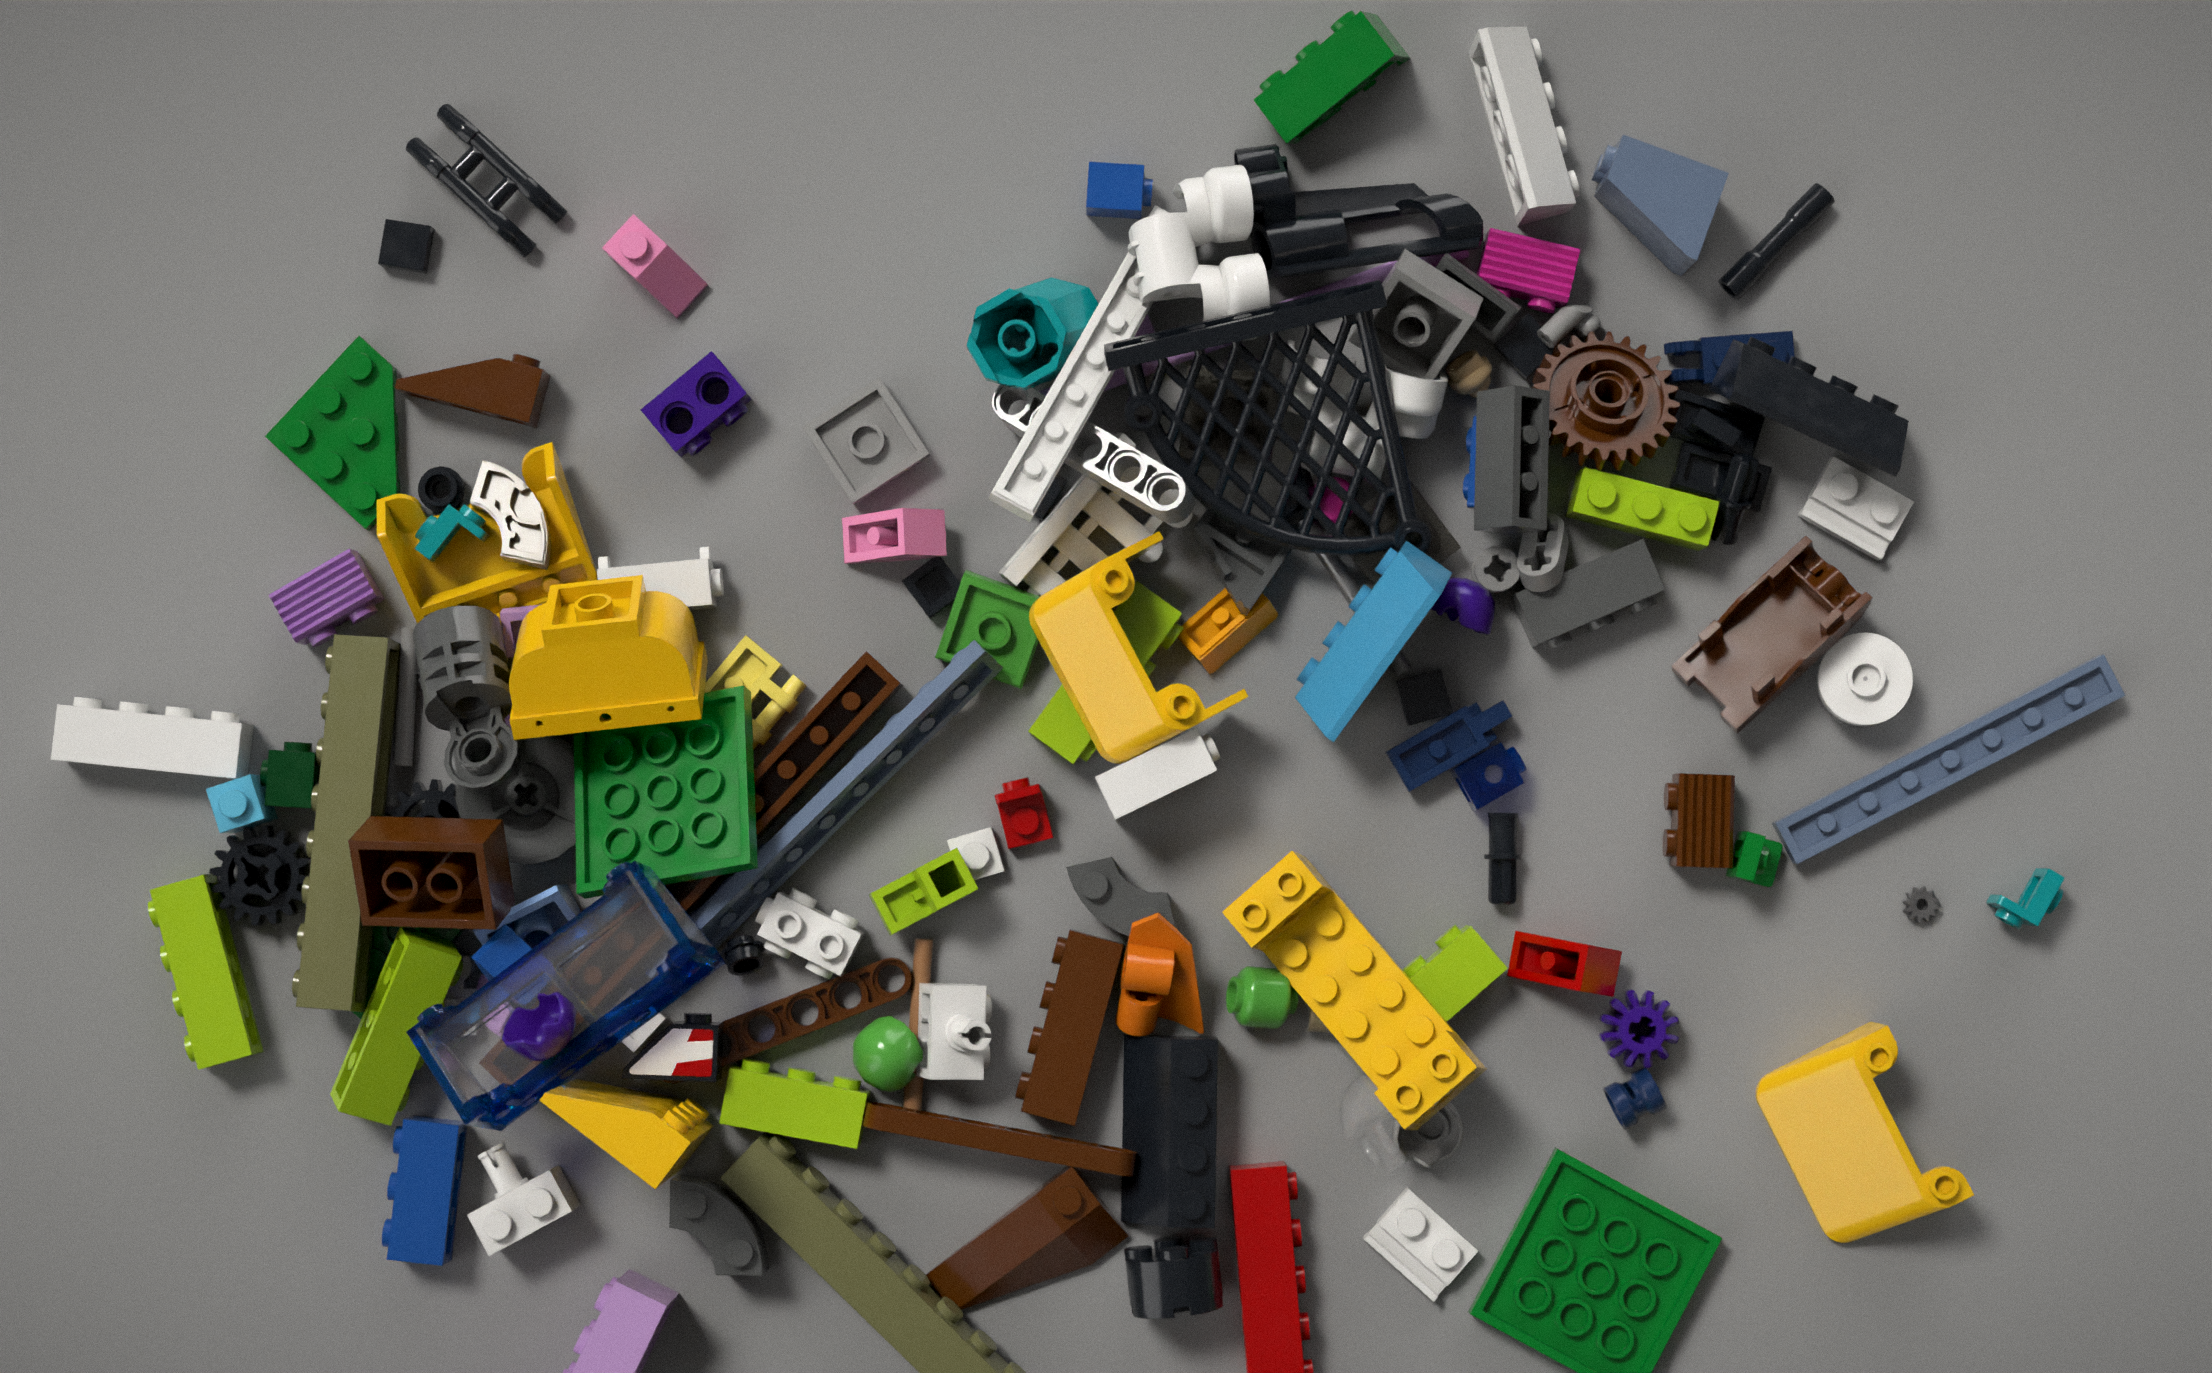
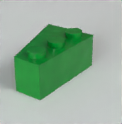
M1352 10L1347 12L1330 27L1334 33L1324 42L1319 44L1315 40L1297 53L1295 59L1298 63L1284 74L1282 70H1278L1260 84L1259 88L1263 92L1254 99V102L1286 144H1297L1341 111V106L1361 90L1366 92L1377 83L1375 78L1396 62L1398 66H1401L1410 59L1409 55L1378 15L1360 11L1358 14H1355Z

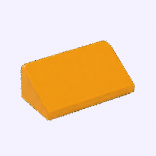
M1224 588L1182 625L1184 629L1177 638L1209 674H1212L1278 617V612L1270 600L1262 593L1248 615L1245 616L1239 611L1227 589Z

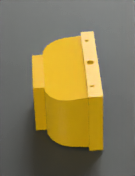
M643 575L550 585L547 603L532 609L524 617L519 629L509 678V691L512 701L509 720L513 739L519 740L702 719L708 660L705 643L698 640L695 620L687 605L668 593L646 591ZM606 713L609 714L611 717L605 719L602 718L601 715Z

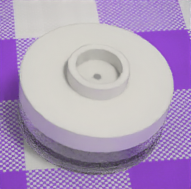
M1856 633L1840 639L1824 654L1815 674L1816 695L1823 709L1837 722L1853 728L1876 727L1890 720L1907 703L1913 686L1912 668L1904 651L1892 640L1874 633Z

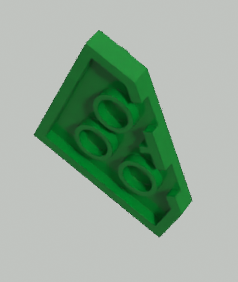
M358 336L265 437L363 528L370 531L377 523V500L393 494H401L397 451H399L398 414H396L395 399L397 372L396 368L364 338Z

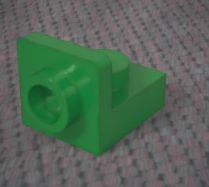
M1737 831L1733 845V869L1727 868L1725 876L1764 887H1771L1780 860L1782 844L1765 839L1766 836L1749 831Z

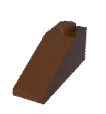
M513 354L512 361L494 358L400 378L396 380L395 389L405 395L537 428L551 375L544 369L539 368L541 361L524 355Z

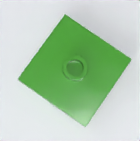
M966 570L963 574L935 658L950 663L958 651L966 648L975 640L1003 667L993 679L1022 689L1039 643L1030 625L1029 611L1032 604L1040 596Z

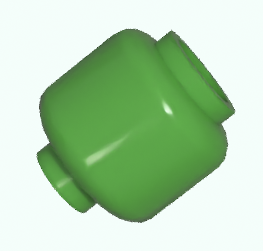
M1248 966L1241 969L1237 977L1233 976L1229 980L1226 992V1007L1228 1012L1234 1014L1235 1020L1242 1026L1276 1029L1284 1024L1288 1014H1294L1296 1011L1298 993L1291 986L1288 978L1276 968Z

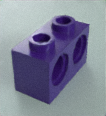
M711 351L640 410L672 449L682 458L688 452L691 456H694L706 448L713 440L710 434L723 423L729 427L741 419L748 411L745 405L752 399ZM716 382L727 384L729 394L726 400L717 405L709 404L706 400V391L709 386ZM682 411L690 412L693 416V424L690 430L683 434L673 433L670 427L673 416Z

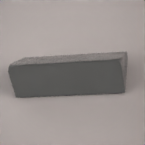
M1446 253L1436 266V269L1483 297L1476 319L1471 326L1495 343L1521 307Z

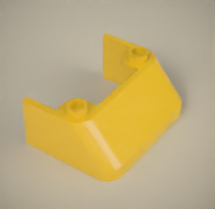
M1160 531L1099 561L1046 592L1035 600L1029 611L1030 625L1098 752L1105 760L1115 764L1125 763L1249 697L1245 689H1242L1205 709L1198 694L1185 684H1171L1156 692L1117 620L1112 608L1125 602L1132 595L1135 586L1133 573L1127 563L1141 557L1164 540Z

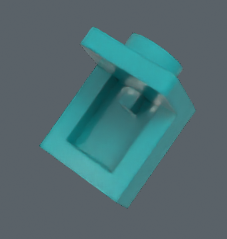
M448 504L438 519L431 515L422 524L415 535L420 542L414 549L435 562L462 526L485 542L490 536L481 529L486 520L465 504L459 511Z
M2036 868L2017 903L2002 895L1990 894L1986 903L1997 909L1994 915L1997 919L2016 929H2020L2022 924L2039 926L2045 913L2051 914L2058 906L2063 896V890L2060 889V886L2065 877L2049 868Z

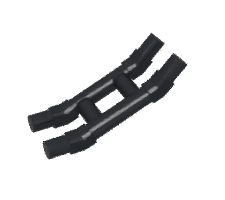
M450 104L442 105L437 112L438 119L470 146L469 149L452 167L418 137L412 138L407 143L406 151L525 258L536 247V244L500 211L501 207L518 190L554 224L558 223L565 216L567 210ZM483 160L504 177L486 197L465 180Z

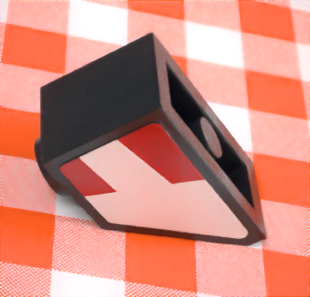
M684 1013V1021H676L670 1024L622 1069V1079L717 1082L722 1078L724 1022H712L711 1013Z

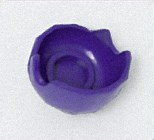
M1450 578L1442 594L1430 610L1436 611L1439 616L1447 613L1451 621H1455L1459 617V622L1462 626L1475 632L1489 635L1494 620L1495 601L1490 591L1482 584L1466 578Z
M560 992L549 995L539 993L537 995L539 1006L534 1009L516 1008L504 1026L502 1036L504 1044L518 1055L531 1061H545L560 1053L572 1039L575 1032L577 1013L573 1003Z

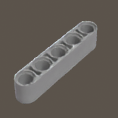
M1000 384L992 396V407L1005 426L1023 438L1046 396L1033 388L1024 391ZM1026 400L1025 408L1020 413L1008 414L1010 406L1015 401ZM1087 420L1064 463L1163 522L1169 524L1179 523L1191 514L1194 508V497L1182 477ZM1093 444L1102 445V450L1097 457L1090 460L1083 459L1084 452L1089 446ZM1133 466L1141 467L1140 474L1135 480L1121 482L1122 474L1126 469ZM1169 489L1179 490V496L1174 503L1170 505L1159 504L1160 497L1165 491Z

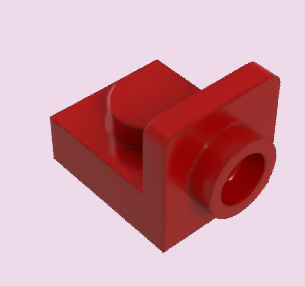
M1029 777L1003 783L1004 793L994 796L998 805L1008 849L1054 838L1041 785L1031 786Z

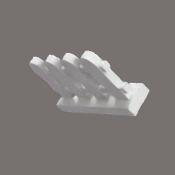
M1117 433L1115 435L1116 438L1133 448L1137 446L1124 433ZM1133 466L1126 469L1122 474L1121 482L1135 480L1140 474L1141 467ZM1082 474L998 573L1015 586L1024 581L1029 586L1026 590L1027 592L1042 596L1066 581L1058 572L1068 560L1081 571H1084L1109 557L1088 539L1089 535L1098 525L1123 545V549L1153 535L1163 521L1151 515L1145 524L1142 525L1118 504V501L1122 498L1113 491H1110L1107 495L1100 489L1102 487L1101 484ZM1169 489L1165 491L1160 497L1159 504L1170 505L1174 503L1179 496V490ZM1082 510L1089 517L1077 530L1070 523ZM1192 512L1184 521L1167 524L1176 528L1184 527L1191 521ZM1158 543L1138 559L1147 563L1158 560L1163 550L1162 543ZM1052 545L1059 552L1047 565L1040 558Z

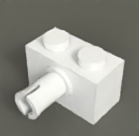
M919 983L918 1042L923 1051V1059L917 1065L916 1076L930 1080H984V1069H987L990 1063L989 1043L991 1041V1038L985 1037V1033H991L989 1026L985 1022H989L992 1014L991 997L989 994H986L987 986L962 983Z
M505 1142L477 1156L484 1165L498 1192L494 1194L496 1199L467 1214L488 1256L580 1206L560 1165L528 1180L527 1177L522 1179L505 1147Z

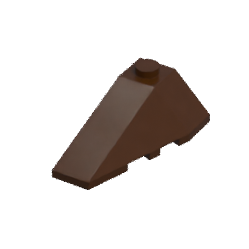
M1066 1166L925 1275L942 1298L944 1296L950 1298L962 1310L1090 1266L1129 1237V1235L1080 1170L1076 1167Z

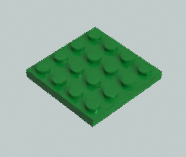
M745 686L704 693L702 719L574 733L576 894L587 899L758 869L751 691ZM606 713L601 715V717L605 719L611 717L609 714Z
M1555 1147L1468 1312L1470 1315L1577 1373H1652L1716 1252L1722 1237Z

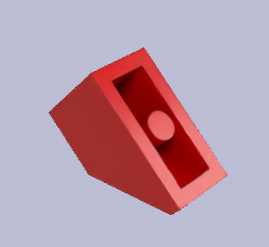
M1515 931L1507 976L1614 997L1622 951Z

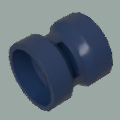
M1645 1067L1632 1073L1630 1080L1622 1084L1614 1082L1603 1088L1612 1111L1625 1130L1637 1124L1639 1117L1647 1113L1655 1115L1667 1108L1658 1086Z

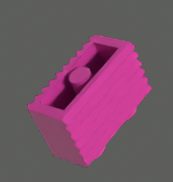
M1490 228L1485 237L1477 275L1509 299L1513 297L1528 300V308L1545 313H1554L1555 307L1562 308L1568 303L1580 249Z

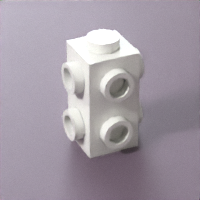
M792 888L789 895L779 892L775 899L767 897L755 922L761 924L757 935L767 939L764 948L789 959L793 952L808 960L805 968L827 979H830L833 973L839 976L845 974L865 934L856 929L859 922L857 919L836 909L833 910L830 916L814 908L817 902L815 898Z

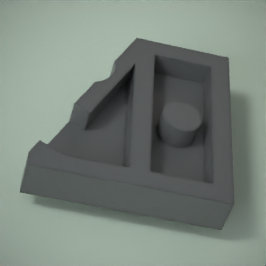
M1223 494V498L1241 509L1239 504ZM1208 509L1192 531L1193 536L1239 611L1245 616L1248 615L1292 550L1291 548L1282 547L1254 537L1227 523Z

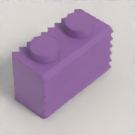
M350 548L269 594L274 607L278 610L293 640L303 645L311 643L312 647L320 646L333 639L334 634H338L335 628L346 621L351 620L353 624H357L370 618L378 612L375 605L385 600L358 551Z

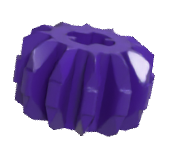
M1627 990L1625 992L1626 1007L1618 999L1612 998L1609 1004L1617 1012L1616 1016L1600 1015L1599 1020L1605 1024L1612 1025V1030L1603 1031L1599 1034V1037L1604 1042L1616 1040L1607 1053L1610 1057L1616 1058L1625 1051L1623 1058L1624 1066L1632 1068L1639 1055L1643 1067L1651 1068L1653 1066L1652 1051L1659 1058L1666 1060L1669 1054L1661 1046L1663 1041L1677 1044L1679 1038L1671 1033H1666V1028L1679 1024V1020L1675 1016L1662 1018V1015L1668 1011L1670 1003L1667 1000H1661L1653 1006L1654 992L1645 990L1639 1003L1635 991ZM1643 1016L1646 1020L1642 1024L1649 1026V1032L1647 1036L1639 1035L1637 1040L1633 1041L1632 1038L1635 1036V1033L1629 1032V1025L1631 1022L1639 1023Z

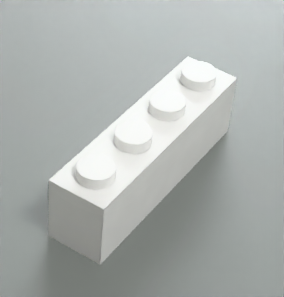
M74 697L73 706L57 704L51 760L233 779L248 775L254 725L239 723L240 714L212 711L211 720L193 718L194 709L166 706L165 715L148 714L149 704L121 701L119 710L102 709L103 700L82 697Z

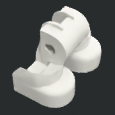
M1243 165L1212 168L1205 173L1204 177L1184 179L1175 185L1172 194L1178 199L1185 198L1187 212L1152 215L1135 222L1128 232L1130 239L1128 251L1129 254L1137 257L1139 272L1133 276L1134 284L1138 286L1141 303L1186 297L1203 298V321L1270 306V291L1266 268L1262 257L1258 253L1231 256L1224 259L1219 266L1198 265L1195 247L1209 242L1227 243L1244 241L1248 239L1252 231L1254 218L1253 197L1249 176ZM1253 337V338H1249V339H1245V340H1253V339H1256L1257 337Z
M1288 340L1287 344L1297 352L1295 341ZM1307 354L1305 361L1322 377L1328 359ZM1286 356L1284 357L1280 382L1284 386L1293 365ZM1349 357V360L1356 366V358ZM1339 364L1337 365L1330 386L1345 401L1346 395L1350 391L1353 377ZM1384 364L1400 436L1417 439L1428 438L1435 430L1438 413L1442 408L1448 382L1446 372L1439 371L1437 380H1430L1391 371ZM1301 372L1293 394L1310 410L1318 388ZM1278 394V401H1280L1281 396ZM1326 397L1318 419L1335 435L1342 412ZM1372 402L1366 417H1361L1374 430H1377L1379 426L1374 403ZM1289 405L1287 411L1292 412V413H1295V414H1298V413ZM1350 421L1343 444L1356 457L1360 458L1367 436ZM1314 430L1309 455L1323 468L1331 445ZM1381 439L1377 440L1367 466L1379 479H1381L1386 460ZM1338 454L1332 472L1353 476L1355 469Z

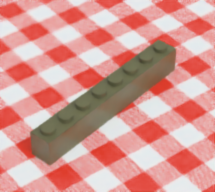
M334 634L333 646H330L326 652L325 667L330 677L328 692L323 694L320 707L321 716L325 720L324 736L318 740L316 747V761L320 766L319 784L314 785L311 794V806L316 814L314 830L309 832L306 843V851L308 857L311 858L309 876L305 877L302 885V901L306 904L305 922L300 924L297 932V947L302 952L300 970L295 971L292 981V993L297 998L296 1007L364 1012L366 1009L374 926H362L348 840L370 816L385 817L401 645L386 637Z
M764 1132L720 1177L919 1373H1026L1018 1364L1014 1362L1008 1364L996 1352V1344L984 1331L980 1329L974 1331L962 1319L963 1312L955 1302L944 1296L941 1298L928 1286L930 1281L920 1268L914 1264L907 1265L895 1254L896 1247L893 1242L879 1231L874 1233L862 1221V1213L852 1202L847 1199L840 1200L828 1188L830 1184L827 1178L813 1166L807 1168L795 1156L796 1150L794 1146L784 1136Z

